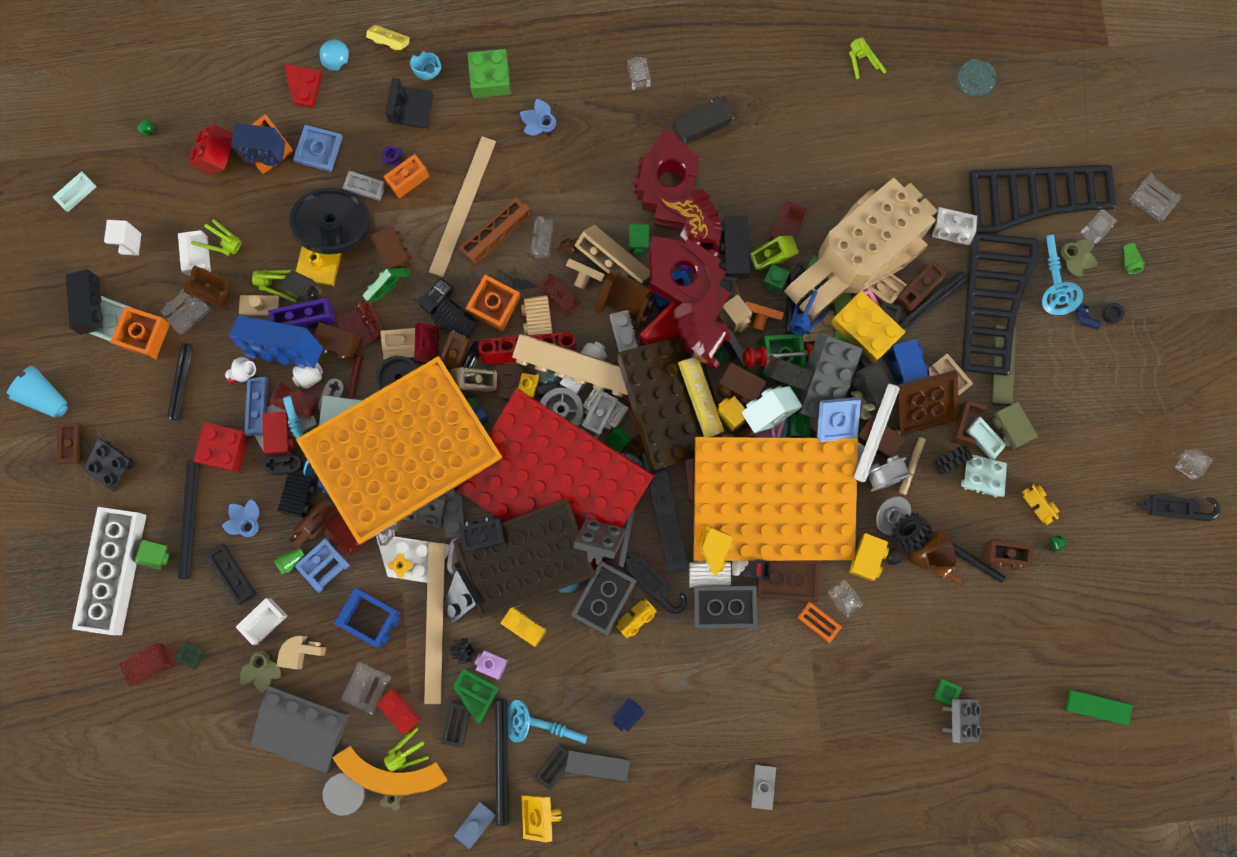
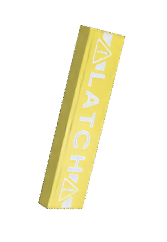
M694 357L678 362L704 437H712L724 432L700 362Z

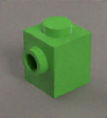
M142 540L135 561L138 565L161 570L162 564H167L170 553H167V546Z

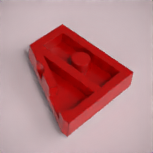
M285 64L293 103L296 106L313 109L322 77L321 70Z

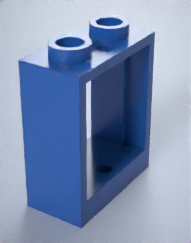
M355 587L334 624L372 646L381 648L382 645L385 646L389 641L391 628H395L401 619L399 616L401 611ZM363 598L390 613L376 639L348 624Z

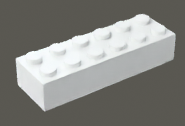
M103 507L97 508L72 629L108 635H122L137 565L135 558L141 544L146 520L145 514Z

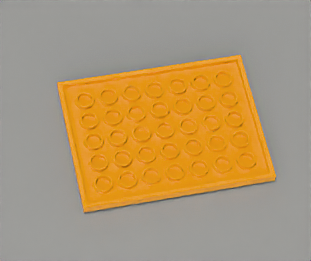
M439 356L296 439L359 545L502 459L498 449Z
M695 437L693 560L705 561L699 543L706 526L715 528L733 537V548L730 553L727 552L724 559L726 561L855 560L857 480L854 476L857 470L858 438H839L835 441L820 442L819 438Z

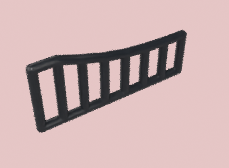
M1111 165L972 170L969 172L972 215L977 216L976 233H998L1016 225L1055 214L1090 210H1112L1116 208ZM1093 173L1105 174L1107 202H1096ZM1066 174L1069 205L1058 206L1055 175ZM1074 174H1085L1088 203L1077 204ZM1037 175H1047L1050 208L1043 210L1038 209L1035 178ZM1016 176H1027L1031 213L1023 216L1019 214ZM997 177H1008L1012 220L1001 223ZM977 178H989L993 225H981Z
M975 233L970 246L962 355L963 371L1002 376L1010 374L1016 317L1023 293L1037 263V239ZM979 241L1030 246L1029 256L980 252L978 251ZM981 259L1027 264L1022 275L977 270V261ZM976 278L1019 282L1016 292L976 289ZM975 296L1013 300L1010 311L974 307ZM973 316L1008 319L1006 329L973 326ZM972 334L1005 337L1004 348L971 345ZM971 353L1003 356L1002 367L970 364Z

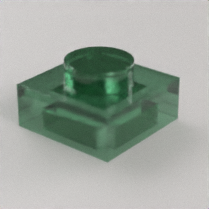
M185 641L176 661L192 669H197L206 650Z

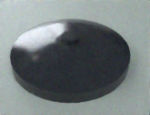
M321 188L305 194L295 203L290 213V227L294 238L304 248L319 254H339L353 249L364 240L369 231L370 218L367 206L357 195L339 188Z

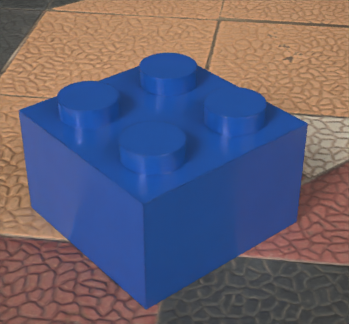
M916 339L893 345L885 354L896 385L928 377L929 367L923 361V349Z

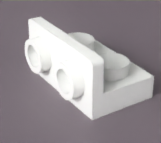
M939 207L932 237L970 245L976 233L977 216Z

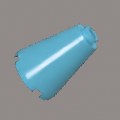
M29 366L23 370L26 374L22 377L17 376L7 391V398L54 418L63 416L68 409L66 406L67 401L34 366Z

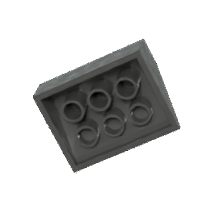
M276 685L268 686L260 706L251 745L328 773L333 761L332 757L335 756L351 713Z

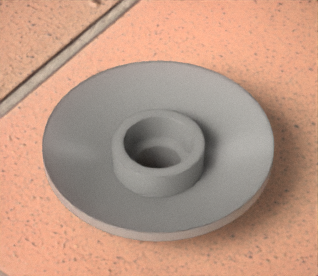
M899 496L887 499L877 512L876 523L878 529L886 535H892L893 528H896V522L900 523L899 519L901 517L905 519V515H911L909 502Z

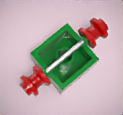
M797 334L764 336L757 341L758 351H754L752 347L746 348V351L743 352V362L748 367H753L754 363H759L763 380L802 377L813 347L811 344H805L804 346L803 336Z

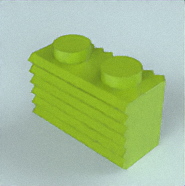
M782 235L752 251L750 256L755 269L769 270L772 264L780 265L783 261L789 260V258L798 254L799 251L792 236Z

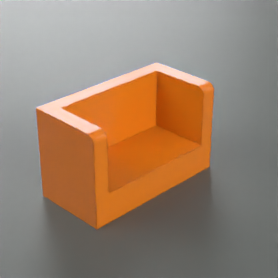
M414 154L383 177L391 190L400 199L430 176L426 167Z

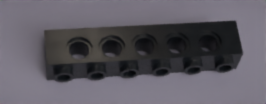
M642 453L644 468L655 475L648 486L667 572L670 574L688 570L667 469L663 467L651 471L647 455Z

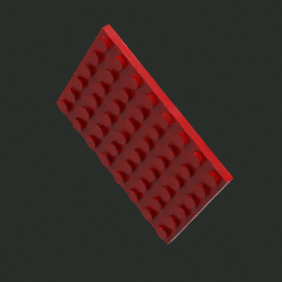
M517 388L489 434L502 459L461 483L456 491H459L462 495L496 517L505 520V522L568 498L580 530L586 519L597 520L601 523L622 528L655 475ZM593 559L591 563L595 571L598 565L596 564V559Z

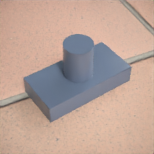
M480 801L455 833L454 837L470 849L494 819L496 813Z

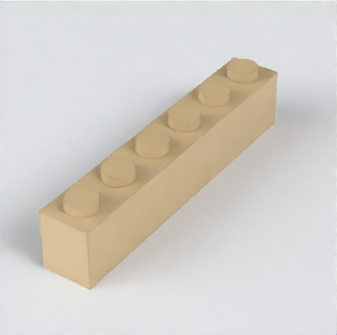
M522 333L519 334L512 358L516 359V363L526 366L528 363L536 365L535 369L547 372V369L555 371L554 375L562 378L570 376L574 378V382L585 385V382L592 383L593 388L604 391L607 388L613 390L612 394L620 397H623L624 394L628 395L619 365Z

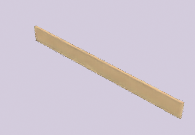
M481 137L429 273L441 277L445 275L496 144L494 140Z
M429 543L424 704H441L445 543Z

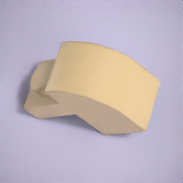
M308 636L292 637L281 646L276 666L302 669L304 654L325 656L326 647H320V642L308 641L307 645Z

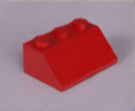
M671 303L640 334V344L642 346L680 337V333L677 332V322L673 323L672 315L674 309L678 307L677 305Z

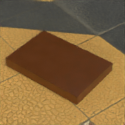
M770 561L769 580L757 579V598L818 602L820 561Z

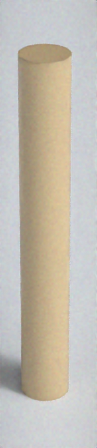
M918 437L907 467L909 473H913V475L926 439ZM913 476L902 481L899 494H907Z

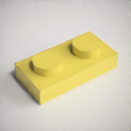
M377 25L368 29L366 38L372 39L373 42L386 44L394 50L405 48L409 44L410 39L408 36Z

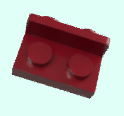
M421 322L415 323L414 363L424 365L439 356V326Z

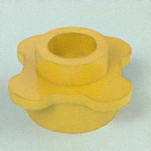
M398 553L396 559L388 564V568L394 570L399 578L404 577L405 573L413 567V563L408 561L403 553Z

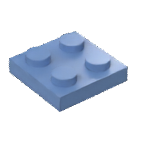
M304 125L293 161L298 164L332 172L343 136L339 133Z

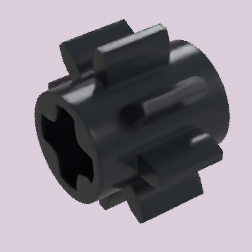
M468 638L454 640V645L450 648L452 659L458 660V664L473 661L472 657L476 653L474 642H468Z

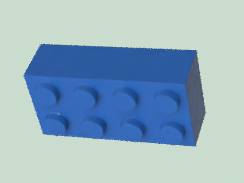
M238 315L229 334V337L235 342L234 344L244 351V355L249 358L255 359L258 357L268 362H272V360L278 361L283 365L294 364L302 369L306 367L315 368L323 350L321 344L307 328Z

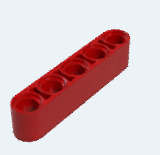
M570 332L528 335L576 351V338ZM519 336L482 340L478 345L481 361L485 364L516 362V359L512 358Z

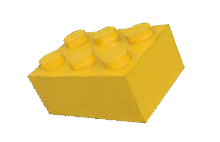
M862 290L830 323L852 345L863 348L861 354L873 365L906 332Z

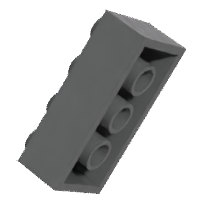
M817 334L796 393V397L803 407L796 412L819 419L820 401L845 398L863 348L827 335Z

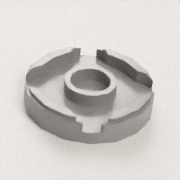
M344 773L331 777L323 789V801L326 808L339 816L355 812L363 804L365 798V788L354 782Z

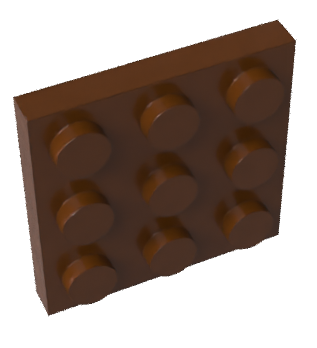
M955 370L896 385L899 387L896 397L897 430L902 435L958 421V374Z

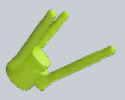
M858 38L851 43L850 47L852 50L849 54L852 58L857 80L860 77L856 57L861 59L867 56L876 70L880 68L883 73H886V69L871 51L864 38Z
M212 219V223L226 235L208 224L204 226L222 238L220 245L223 248L195 241L191 242L192 245L218 251L227 256L230 253L236 254L242 243L238 237L230 233L215 219Z
M255 270L253 272L252 283L259 286V290L267 291L294 303L297 302V299L267 287L272 284V279H287L286 275L275 274L294 273L293 270Z
M417 727L393 749L388 751L389 755L384 758V762L391 772L397 769L402 771L409 766L429 759V756H424L404 763L406 762V756L424 745L423 741L404 753L398 751L418 731Z

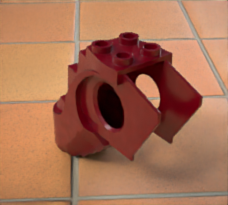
M653 236L649 246L650 287L648 289L678 306L672 313L673 323L677 322V332L680 333L681 342L684 341L687 351L706 366L718 369L720 363L713 355L722 343H728L731 339L727 324L715 321L731 294L719 285L726 271L717 266L720 262V259L717 258L719 254L712 249H704L701 247V243L693 238L687 239L684 242ZM677 265L688 266L693 270L695 280L688 285L676 283L672 277L673 267Z

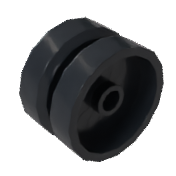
M396 355L389 357L377 369V386L381 390L418 367L411 359L405 356Z

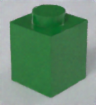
M629 224L630 253L638 256L649 253V224Z
M772 264L762 288L780 295L790 272Z

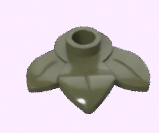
M1082 239L1076 243H1066L1062 246L1060 255L1066 261L1067 270L1072 275L1082 277L1083 269H1091L1098 265L1095 257L1090 253L1094 247L1093 242ZM1067 250L1072 252V256L1067 253Z
M255 652L250 657L249 663L243 666L241 670L240 683L244 685L253 681L256 688L261 693H264L268 686H270L272 679H279L281 677L280 667L276 666L277 663L271 661L270 656L266 652ZM259 658H262L264 660V663L262 665L258 664Z

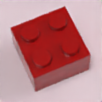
M215 124L198 131L195 137V142H197L195 149L193 148L189 155L191 160L189 166L209 175L223 171L231 151L234 133Z
M204 423L193 462L240 473L249 436H246L240 430Z

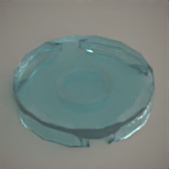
M979 59L967 61L957 75V83L960 90L970 97L979 98L986 96L992 91L996 82L994 68L988 62H982Z

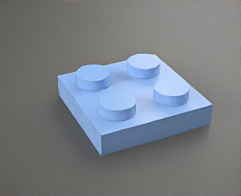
M853 397L820 401L817 438H819L820 442L858 437L861 399Z

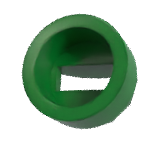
M145 119L137 126V130L144 136H151L152 132L155 131V127L149 119Z
M1056 535L1050 539V547L1054 553L1068 545L1062 536Z

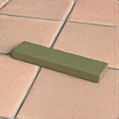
M1000 325L995 326V328L997 329H1006L1007 327ZM1016 327L1013 334L1010 374L1008 376L992 374L991 404H1013ZM994 336V347L1004 348L1005 337ZM993 355V367H1002L1003 356Z

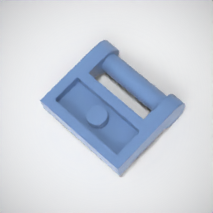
M326 538L295 565L297 570L318 593L323 591L324 586L339 572L350 566L349 562ZM336 559L338 563L317 581L314 577L331 561Z

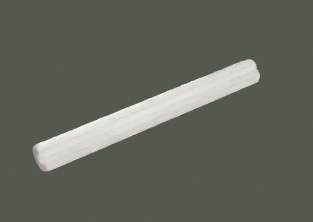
M888 384L854 476L858 481L865 482L899 392V387L896 385Z

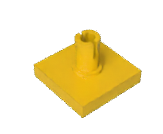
M302 246L294 278L300 281L334 287L342 253L319 254Z
M530 794L521 795L523 839L541 842L552 841L551 822L561 821V816H556L561 814V810L559 808L551 809L550 797Z

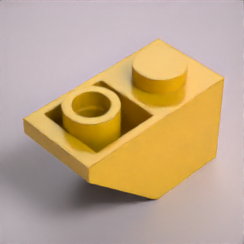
M706 526L699 546L709 571L713 575L718 576V573L722 572L725 567V556L727 552L730 553L734 541H732L733 537L731 535Z

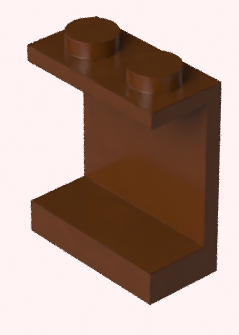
M611 270L605 278L594 310L602 313L606 306L619 312L628 310L630 311L631 318L636 319L633 329L637 330L648 319L649 314L646 312L647 309H651L655 298L652 297L654 292L649 290L648 286Z

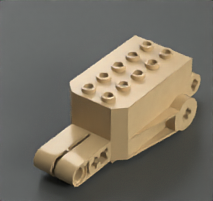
M892 178L877 192L871 189L852 206L840 223L829 231L818 251V261L794 280L784 292L796 305L809 296L799 306L804 312L815 289L826 282L817 290L818 293L807 314L812 321L844 293L858 294L861 290L864 291L911 263L928 246L922 238L936 221L933 216L938 210L926 198L920 203L918 202L923 195L912 183L903 187L895 178Z

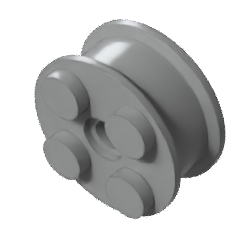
M555 388L547 392L540 401L578 427L581 424L584 416L583 404L580 397L574 391L567 388ZM561 408L565 409L563 413H559L558 410Z
M897 455L887 459V464L882 466L879 463L872 465L868 473V478L873 487L871 492L886 488L913 476V473H909L905 465L906 457L899 458Z

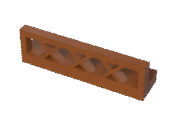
M515 197L458 247L459 250L475 265L532 215L530 208L526 203L522 204ZM517 204L520 208L510 215V209ZM498 219H506L497 228H495V224ZM484 231H492L486 238L481 240V234ZM470 244H478L469 253L465 249Z

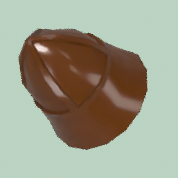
M941 530L931 536L930 540L927 539L928 543L927 545L922 544V549L917 548V551H911L908 559L913 565L924 569L954 570L956 567L955 549L949 534L945 530Z

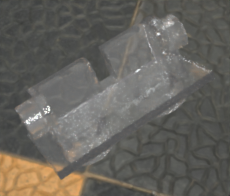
M538 216L534 220L533 233L537 234L538 237H532L530 251L535 256V259L549 257L554 219L544 221V217Z

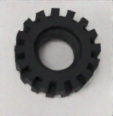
M964 444L933 462L940 475H943L974 457L967 445Z
M911 513L910 516L907 514L905 519L902 517L899 519L900 523L896 522V528L892 530V537L904 551L911 552L912 550L915 552L917 548L922 549L921 545H927L928 542L926 540L931 539L930 534H933L932 527L919 513Z

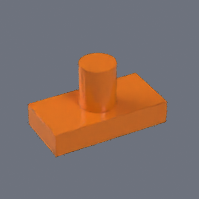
M745 302L750 311L756 314L752 328L764 331L767 318L782 321L783 312Z

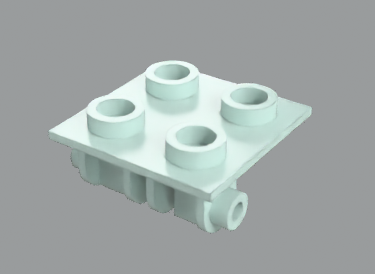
M972 454L974 458L966 462L965 479H962L961 487H964V490H976V493L982 491V494L985 495L986 493L995 498L997 496L1004 497L1007 463Z

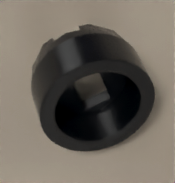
M895 547L889 550L885 559L890 565H897L902 562L901 556Z

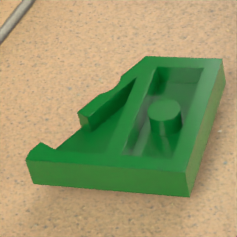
M386 268L379 273V278L375 282L367 286V291L362 296L366 301H378L388 291L397 286L395 281L398 278H407L411 273L407 268Z
M465 669L461 671L453 686L476 723L480 725L499 688Z

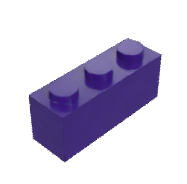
M327 298L268 310L271 322L307 329L317 327L319 322L327 325L335 323L333 307Z

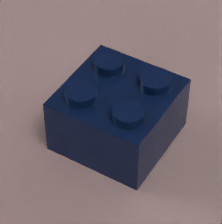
M235 123L231 146L244 162L249 164L261 162L267 166L282 165L285 141L275 128Z

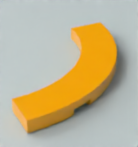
M351 746L332 757L347 777L362 787L381 794L394 796L409 795L429 791L447 782V778L437 762L417 771L395 773L380 770L366 763L354 752Z

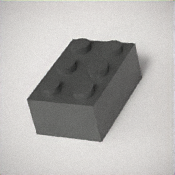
M601 561L595 570L596 576L590 579L571 616L608 636L637 580Z
M756 586L693 587L694 629L758 628Z

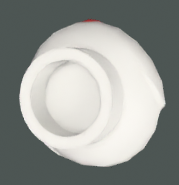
M239 357L234 359L231 369L226 371L225 377L230 384H235L236 381L245 382L254 376L256 366L249 359Z

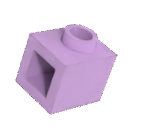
M484 650L476 658V670L499 680L502 677L508 659Z

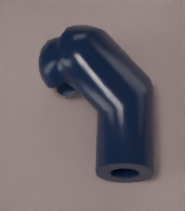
M1079 305L1075 314L1080 324L1098 330L1101 326V321L1090 317L1088 305Z

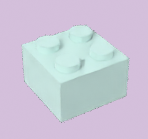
M779 386L775 389L769 388L761 394L762 398L749 402L746 405L747 409L741 413L753 432L757 433L774 428L803 406L790 386L783 388Z

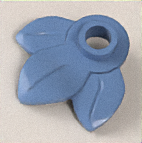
M536 99L534 110L520 112L522 121L527 125L524 133L536 136L541 132H551L556 127V119L551 114L550 106L542 100ZM546 121L550 122L547 126L544 125Z
M250 499L245 507L238 504L229 505L228 513L230 520L222 525L224 530L232 535L254 536L259 529L257 519L260 515L256 502ZM251 524V530L247 531L246 526Z

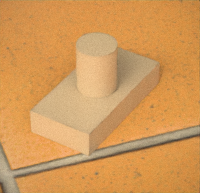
M570 258L566 266L579 271L574 286L585 290L590 277L604 282L607 277L606 274Z
M240 295L239 315L269 316L268 310L280 308L281 297Z

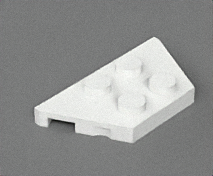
M381 534L376 535L388 577L399 578L394 570L388 568V564L396 559L398 553H403L405 558L413 563V567L405 573L404 577L399 579L428 583V545L435 542ZM445 544V559L449 554L450 545Z

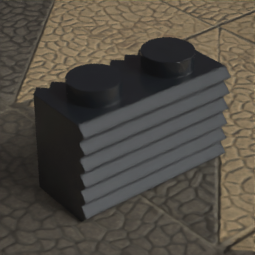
M445 298L431 316L435 320L434 324L439 326L440 329H446L449 333L455 331L468 338L479 325L478 321L450 298Z
M288 473L277 512L304 518L311 510V503L309 502L311 495L314 496L316 493V480Z

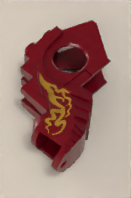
M664 129L650 152L645 153L644 158L640 157L634 194H637L638 200H642V210L655 213L654 226L681 231L679 241L686 242L687 239L693 238L699 241L704 249H712L718 253L721 238V221L718 218V212L713 208L714 204L709 200V195L703 189L694 190L700 156L690 150L670 130ZM674 172L680 176L682 181L678 185L667 186L659 179L664 173Z

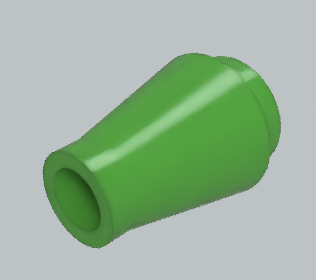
M1134 243L1125 245L1123 247L1125 270L1128 274L1142 272L1145 262L1139 254Z
M299 547L296 550L277 556L278 559L274 560V563L283 575L286 572L289 573L305 555Z

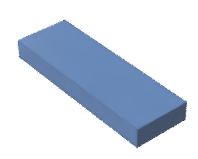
M267 377L249 378L247 380L244 429L246 436L263 435L262 413H267L269 379Z

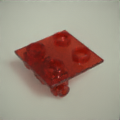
M360 301L357 303L356 308L335 317L340 329L362 336L358 349L380 339V331L385 330L371 301L366 303Z

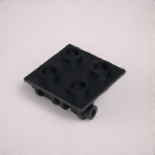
M99 437L83 470L115 492L126 469H132L135 463L132 458L124 456L122 451L119 452L118 448L110 445V442L104 441Z

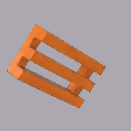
M810 601L796 617L828 643H831L842 628L841 625ZM809 608L818 613L826 621L832 624L836 629L833 631L831 628H829L821 620H819L812 613H810L808 611ZM806 614L831 635L828 637L803 616Z

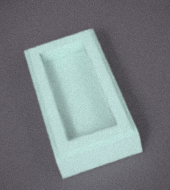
M81 171L57 192L53 198L65 211L69 212L97 186Z
M980 416L976 417L964 431L970 438L977 440L976 444L990 459H995L1006 446L1005 442Z

